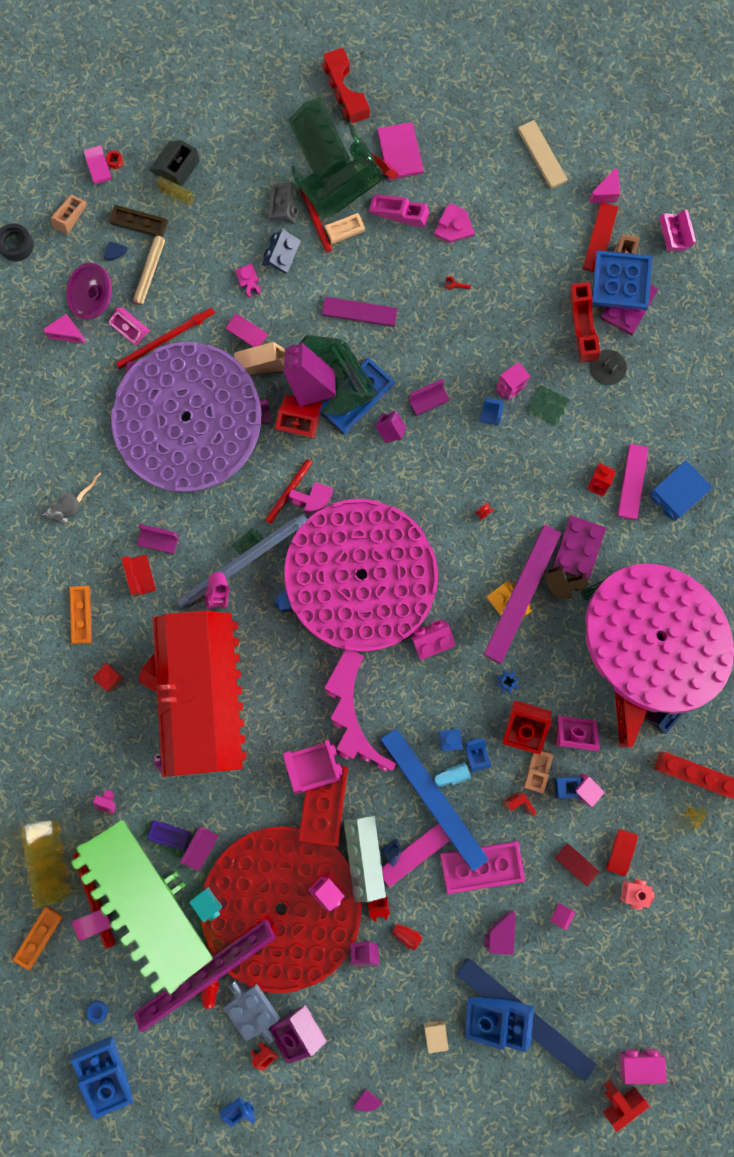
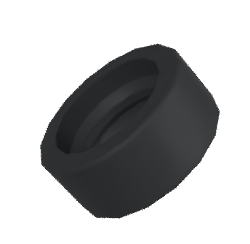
M16 223L1 227L0 253L3 257L14 262L28 258L33 251L34 243L27 229ZM17 233L24 236L25 242L20 249L8 251L4 247L8 236Z

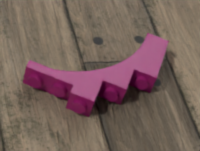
M345 650L324 688L328 691V696L336 700L338 697L341 698L330 718L334 721L332 725L341 730L344 727L347 728L337 747V750L340 751L338 755L349 760L350 757L354 759L357 752L361 753L359 757L370 763L372 759L378 763L376 767L385 772L388 769L393 771L396 763L379 755L371 747L363 735L356 718L353 689L357 671L364 656L355 651Z

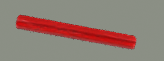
M78 852L73 854L74 860L80 857ZM86 864L77 869L80 879L90 872ZM94 880L87 885L82 882L92 913L100 910L103 907L101 899L94 900L91 896V892L97 889ZM111 928L99 933L105 949L111 948L116 944Z

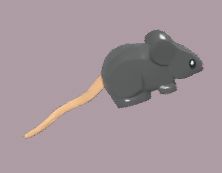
M101 473L93 479L92 483L78 497L68 492L59 497L58 502H51L52 508L44 511L42 515L47 519L63 524L66 523L67 517L74 516L79 512L80 501L83 495L93 487Z

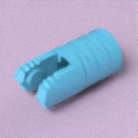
M463 762L457 766L447 768L445 772L436 775L435 784L438 787L449 784L453 786L471 779L466 763Z

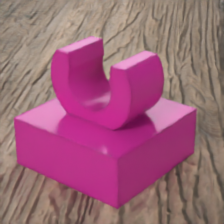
M106 789L103 798L96 795L93 801L94 808L113 815L116 809L115 802H113L114 792Z

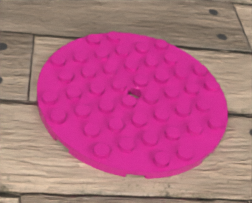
M344 500L317 511L295 534L285 560V589L289 603L297 618L318 639L343 650L355 652L377 651L395 645L408 637L421 625L428 615L437 591L438 569L432 547H430L428 540L424 536V532L404 512L393 506L390 507L379 503L376 500ZM358 570L365 571L366 579H358L356 572Z
M637 564L622 568L613 573L594 592L588 604L585 617L587 647L600 675L608 680L614 687L613 690L632 704L652 712L659 711L679 714L703 706L716 697L723 689L733 666V637L721 607L700 583L685 573L667 566ZM661 632L664 641L658 640L656 633Z

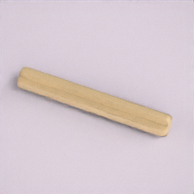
M161 236L154 238L133 298V302L140 305L144 303L165 243V239Z

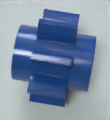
M504 670L503 677L501 675L496 676L499 679V683H496L495 686L502 688L500 693L507 690L508 694H512V688H519L516 682L520 679H515L514 671L508 674ZM506 677L508 680H512V683L509 684V687L507 684H503V681L506 680Z

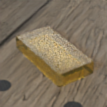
M161 176L159 177L157 183L161 192L188 205L193 204L195 199L192 191Z

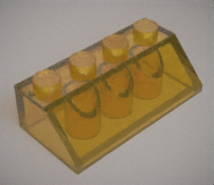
M56 819L22 826L21 831L34 910L68 900L71 889L65 879L67 865L62 861L64 846L62 843H59L58 835L61 834L60 824L56 823Z

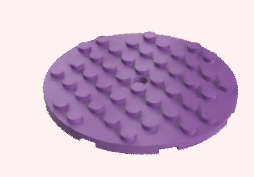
M196 342L172 343L157 348L153 353L145 358H141L126 373L117 389L114 408H112V431L116 446L126 464L142 479L169 491H202L226 481L248 460L260 433L261 404L251 377L244 367L231 355L211 345L198 344ZM189 412L191 420L187 422L182 421V415Z

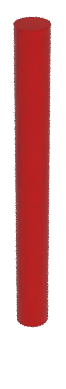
M302 186L299 188L325 252H331L332 247L307 188Z
M309 459L305 460L266 517L265 521L270 525L289 499L291 490H295L313 464Z

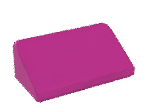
M116 308L108 322L109 325L135 346L150 331L124 308Z

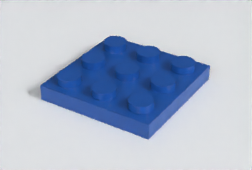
M597 250L592 305L647 311L653 256Z

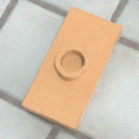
M359 213L325 225V230L331 244L365 232V227Z

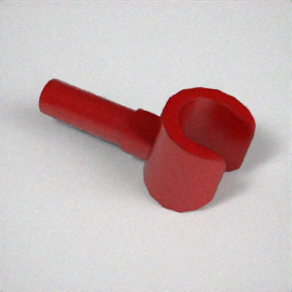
M451 276L446 277L447 282H452L450 285L445 284L446 289L463 288L470 290V285L455 282V279Z

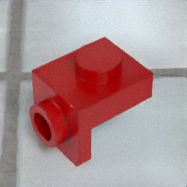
M598 463L593 477L587 486V490L603 497L609 489L616 471Z

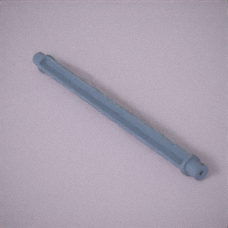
M304 514L293 518L217 572L223 573L226 579L301 528L302 524L308 521ZM209 578L184 594L183 598L177 601L179 606L183 608L202 597L207 592Z

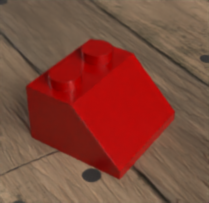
M514 700L502 744L540 755L551 724L552 711Z

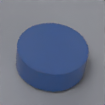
M94 1001L89 1005L86 1012L89 1021L100 1023L107 1017L108 1008L104 1002Z

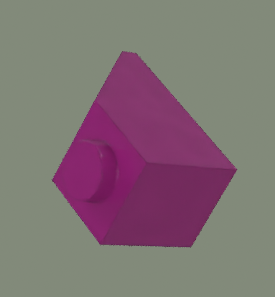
M508 910L488 929V934L484 935V947H487L489 953L514 955L516 913L513 910Z

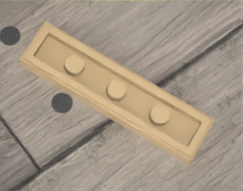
M535 120L518 127V132L550 189L566 183L568 179Z

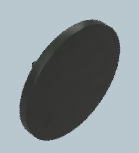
M602 350L598 360L591 361L590 371L594 379L599 383L614 385L625 377L627 365L625 359L618 352Z

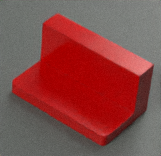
M147 555L135 558L129 556L121 558L132 596L136 597L156 591Z
M517 792L502 802L505 808L510 811L523 805L528 814L532 816L537 814L526 795L522 792Z

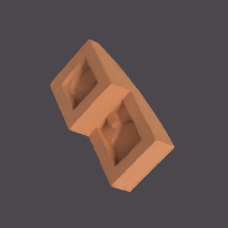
M541 751L540 755L532 754L524 788L544 794L554 754Z

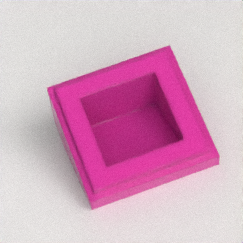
M558 903L550 921L567 930L575 912Z

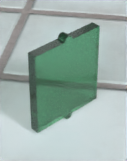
M540 385L535 396L531 398L532 402L527 412L556 426L561 414H564V408L569 399Z

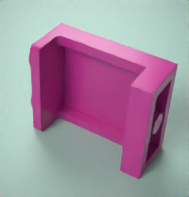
M326 740L323 744L293 753L290 751L283 753L294 795L340 781V775L343 772L340 763L335 762L336 749L334 744L330 745L329 740Z

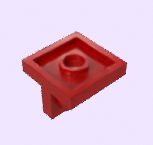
M611 1080L603 1084L607 1089L604 1093L612 1103L603 1113L616 1132L620 1131L650 1107L635 1087L622 1096Z

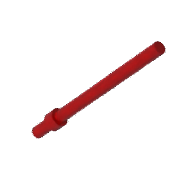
M210 307L200 314L196 313L190 320L116 362L117 366L121 369L127 365V362L135 361L191 327L204 323L203 320L214 315L215 311Z

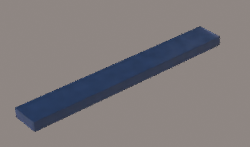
M470 958L466 959L456 973L458 977L484 998L523 1003ZM534 1012L531 1037L582 1080L586 1081L597 1064Z

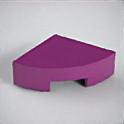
M365 1089L353 1105V1108L362 1112H370L377 1109L382 1104V1101L368 1089Z

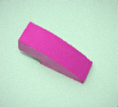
M375 194L369 208V212L377 216L425 228L430 212L426 203L409 202L408 198Z

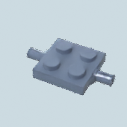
M233 981L228 987L235 997L223 1007L224 1011L246 1042L262 1034L268 1044L272 1043L275 1037L269 1031V1027L278 1022L280 1019L279 1015L257 984L249 989L241 990L236 981Z

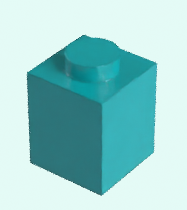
M209 887L189 902L203 923L207 919L211 922L220 915L219 910L222 908V905Z

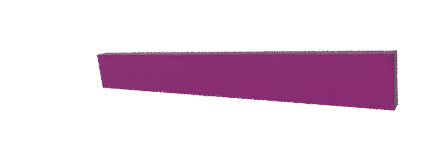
M546 524L542 527L483 653V656L499 665L502 664L560 538L561 533Z
M265 919L214 955L212 960L181 983L171 994L165 990L134 1012L138 1030L140 1032L146 1031L276 939L269 921Z

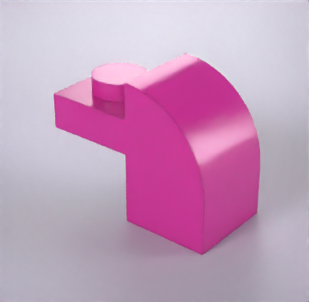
M315 482L310 496L291 490L289 499L297 507L302 508L304 505L305 514L313 515L328 506L333 494V488Z

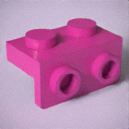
M683 210L679 214H663L659 217L667 251H685L696 243L688 210Z
M445 620L434 621L431 625L419 627L410 634L420 660L456 646L450 627Z

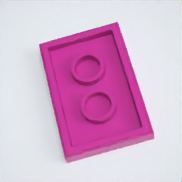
M413 123L377 128L383 159L399 173L395 179L423 174L424 170Z

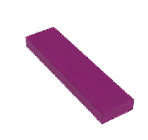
M325 297L322 316L395 327L398 308Z

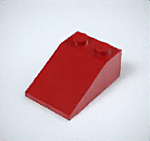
M615 692L619 748L633 747L647 710L632 704Z

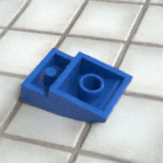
M469 998L465 1038L501 1050L509 1047L526 1053L531 1045L534 1006L502 999Z
M112 1036L73 1052L71 1063L79 1078V1088L93 1119L133 1103L130 1085Z

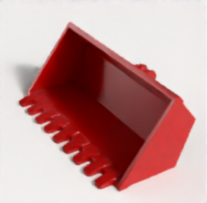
M195 611L152 617L162 777L243 769L242 760H246V752H242L241 744L245 743V735L240 736V727H244V719H239V711H243V703H238V695L242 694V686H237L236 679L241 678V670H236L235 662H240V655L235 654L234 646H239V639L233 636V630H238V623L232 621V613Z

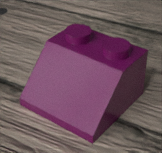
M306 1005L293 1010L269 1027V1031L275 1037L274 1041L287 1064L311 1057L327 1042Z

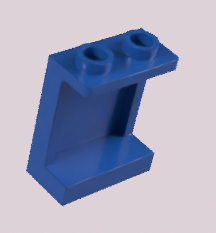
M685 460L649 494L652 496L651 500L656 505L663 507L665 515L676 521L713 487Z

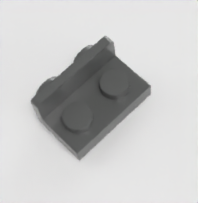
M292 182L272 184L268 218L271 221L287 219L292 224L296 223L300 190Z

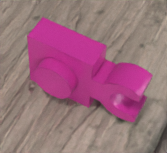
M252 264L235 270L241 287H247L246 292L249 298H252L251 290H256L258 295L261 294L259 286L255 284L259 280Z

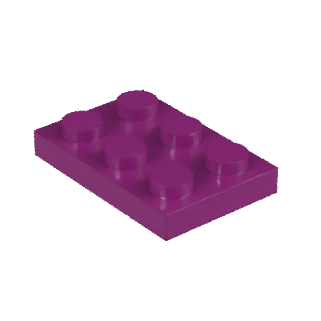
M651 284L649 305L658 291V288ZM606 307L600 319L632 336L646 311Z
M570 515L552 568L562 565L564 572L572 576L585 573L589 581L606 527Z

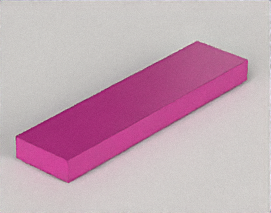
M630 444L628 447L617 517L637 520L649 447Z
M439 824L435 825L404 849L398 862L393 867L389 862L382 866L383 879L389 887L450 841Z

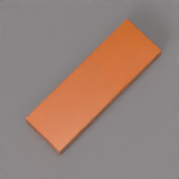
M90 586L69 587L71 644L92 643Z
M45 906L12 961L30 971L62 920L63 915Z

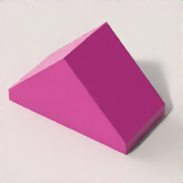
M615 168L592 192L589 199L590 203L617 202L620 196L618 169Z
M67 314L44 328V333L49 339L85 344L84 337Z

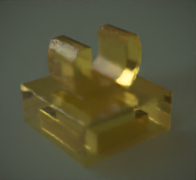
M688 807L685 815L693 820L691 826L699 830L708 815V811L700 807L697 812Z

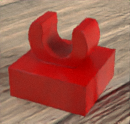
M387 896L368 902L370 918H373L374 922L377 921L376 917L384 916V920L388 919L390 911Z
M260 1042L261 1052L259 1054L254 1050L250 1052L254 1058L251 1063L254 1068L264 1071L278 1055L273 1049Z

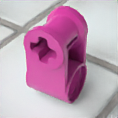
M216 572L209 576L207 592L205 593L206 609L211 607L227 608L230 590L226 577L221 572Z

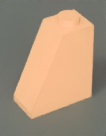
M275 342L234 353L235 359L244 367L248 374L284 371L285 349Z

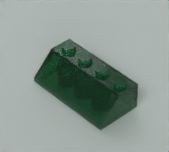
M319 96L303 103L288 121L316 180L320 181L349 169L350 157L321 97Z

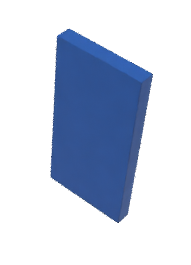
M367 358L336 389V397L329 398L322 404L321 414L345 435L395 384V381L370 358Z

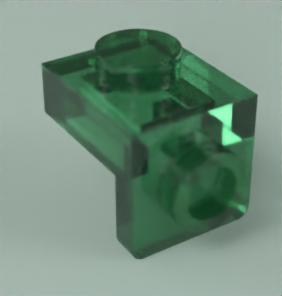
M251 528L232 546L242 555L264 538L258 530L255 531Z

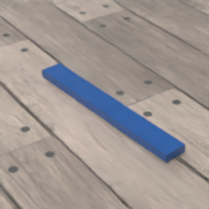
M397 728L381 738L380 741L471 871L474 872L489 860Z

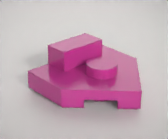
M452 203L446 207L434 232V236L448 243L473 237L475 234L467 211Z

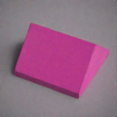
M558 716L555 746L599 751L597 721Z

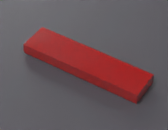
M601 202L583 264V270L594 272L597 250L607 251L619 206Z

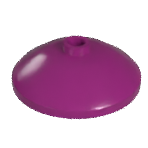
M84 263L77 267L71 274L66 288V299L70 310L75 316L86 320L100 316L107 308L112 294L109 274L102 266L95 263Z

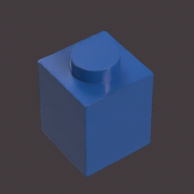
M460 729L439 731L441 751L462 749Z

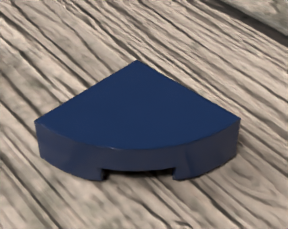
M109 241L103 258L104 260L112 261L125 255L128 248L127 246Z
M397 838L381 849V852L392 867L398 862L401 855V845Z

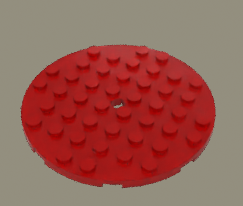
M268 827L240 838L226 849L215 862L203 888L204 891L209 887L222 905V908L219 910L220 915L210 922L207 919L203 923L201 920L206 943L213 956L265 919L269 921L276 939L228 972L234 979L241 981L250 988L257 984L263 992H296L309 986H314L326 979L348 956L351 950L350 944L355 942L360 927L361 902L354 901L350 864L336 847L298 842L300 828ZM322 876L329 878L344 895L340 905L331 911L323 909L308 891ZM282 902L287 906V911L284 914H279L276 911L278 903Z

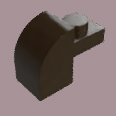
M562 565L544 570L550 591L559 598L571 599L573 598L572 590L581 591L589 585L585 573L567 579Z

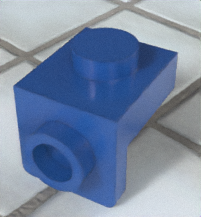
M474 738L466 742V753L471 771L491 768L485 738Z
M240 1097L229 1103L226 1108L219 1112L221 1119L231 1127L243 1118L252 1124L256 1121L253 1115L255 1112L254 1107L249 1101L245 1102Z

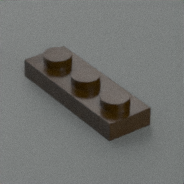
M114 205L109 219L111 225L155 237L161 236L162 238L168 224L166 218Z

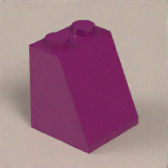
M303 343L285 348L284 373L299 406L336 397V373L331 367Z

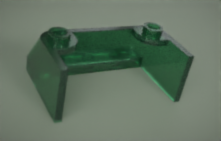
M351 122L348 123V127L355 142L351 144L349 151L354 160L324 181L318 174H311L304 179L294 165L291 166L295 182L319 213L326 218L337 214L377 185L382 179V172Z
M305 335L299 344L303 343L336 373V395L322 410L323 414L345 415L374 398L377 394L376 389L345 341Z

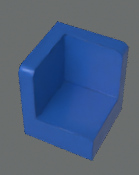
M486 398L480 422L498 425L501 420L504 401Z

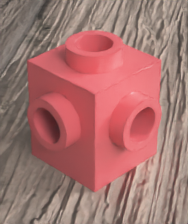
M634 879V882L623 881L621 901L631 904L630 908L643 910V907L650 908V903L654 900V891H652L651 886L646 885L647 881Z

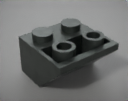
M182 140L169 141L149 170L181 189L200 161L197 149Z

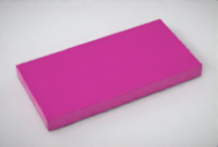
M513 841L481 847L489 860L474 872L471 871L458 851L440 853L446 894L525 882L519 842Z

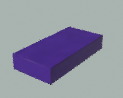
M152 820L146 840L185 851L191 831Z

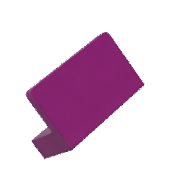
M443 379L409 394L408 401L416 416L450 401L443 387Z
M139 524L138 528L141 531L137 546L175 555L179 535L176 532Z
M203 826L199 827L179 864L182 866L187 865L200 872L219 835Z

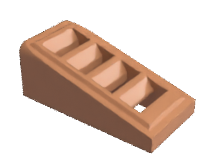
M71 194L50 218L52 227L68 235L86 207L87 202ZM73 202L74 204L78 205V207L76 208L70 204Z

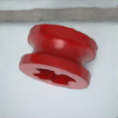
M110 151L106 156V161L110 168L119 169L123 166L124 161L120 152ZM115 157L118 159V162H112V158Z
M486 503L475 512L476 515L480 516V521L494 511L493 508H489V503Z

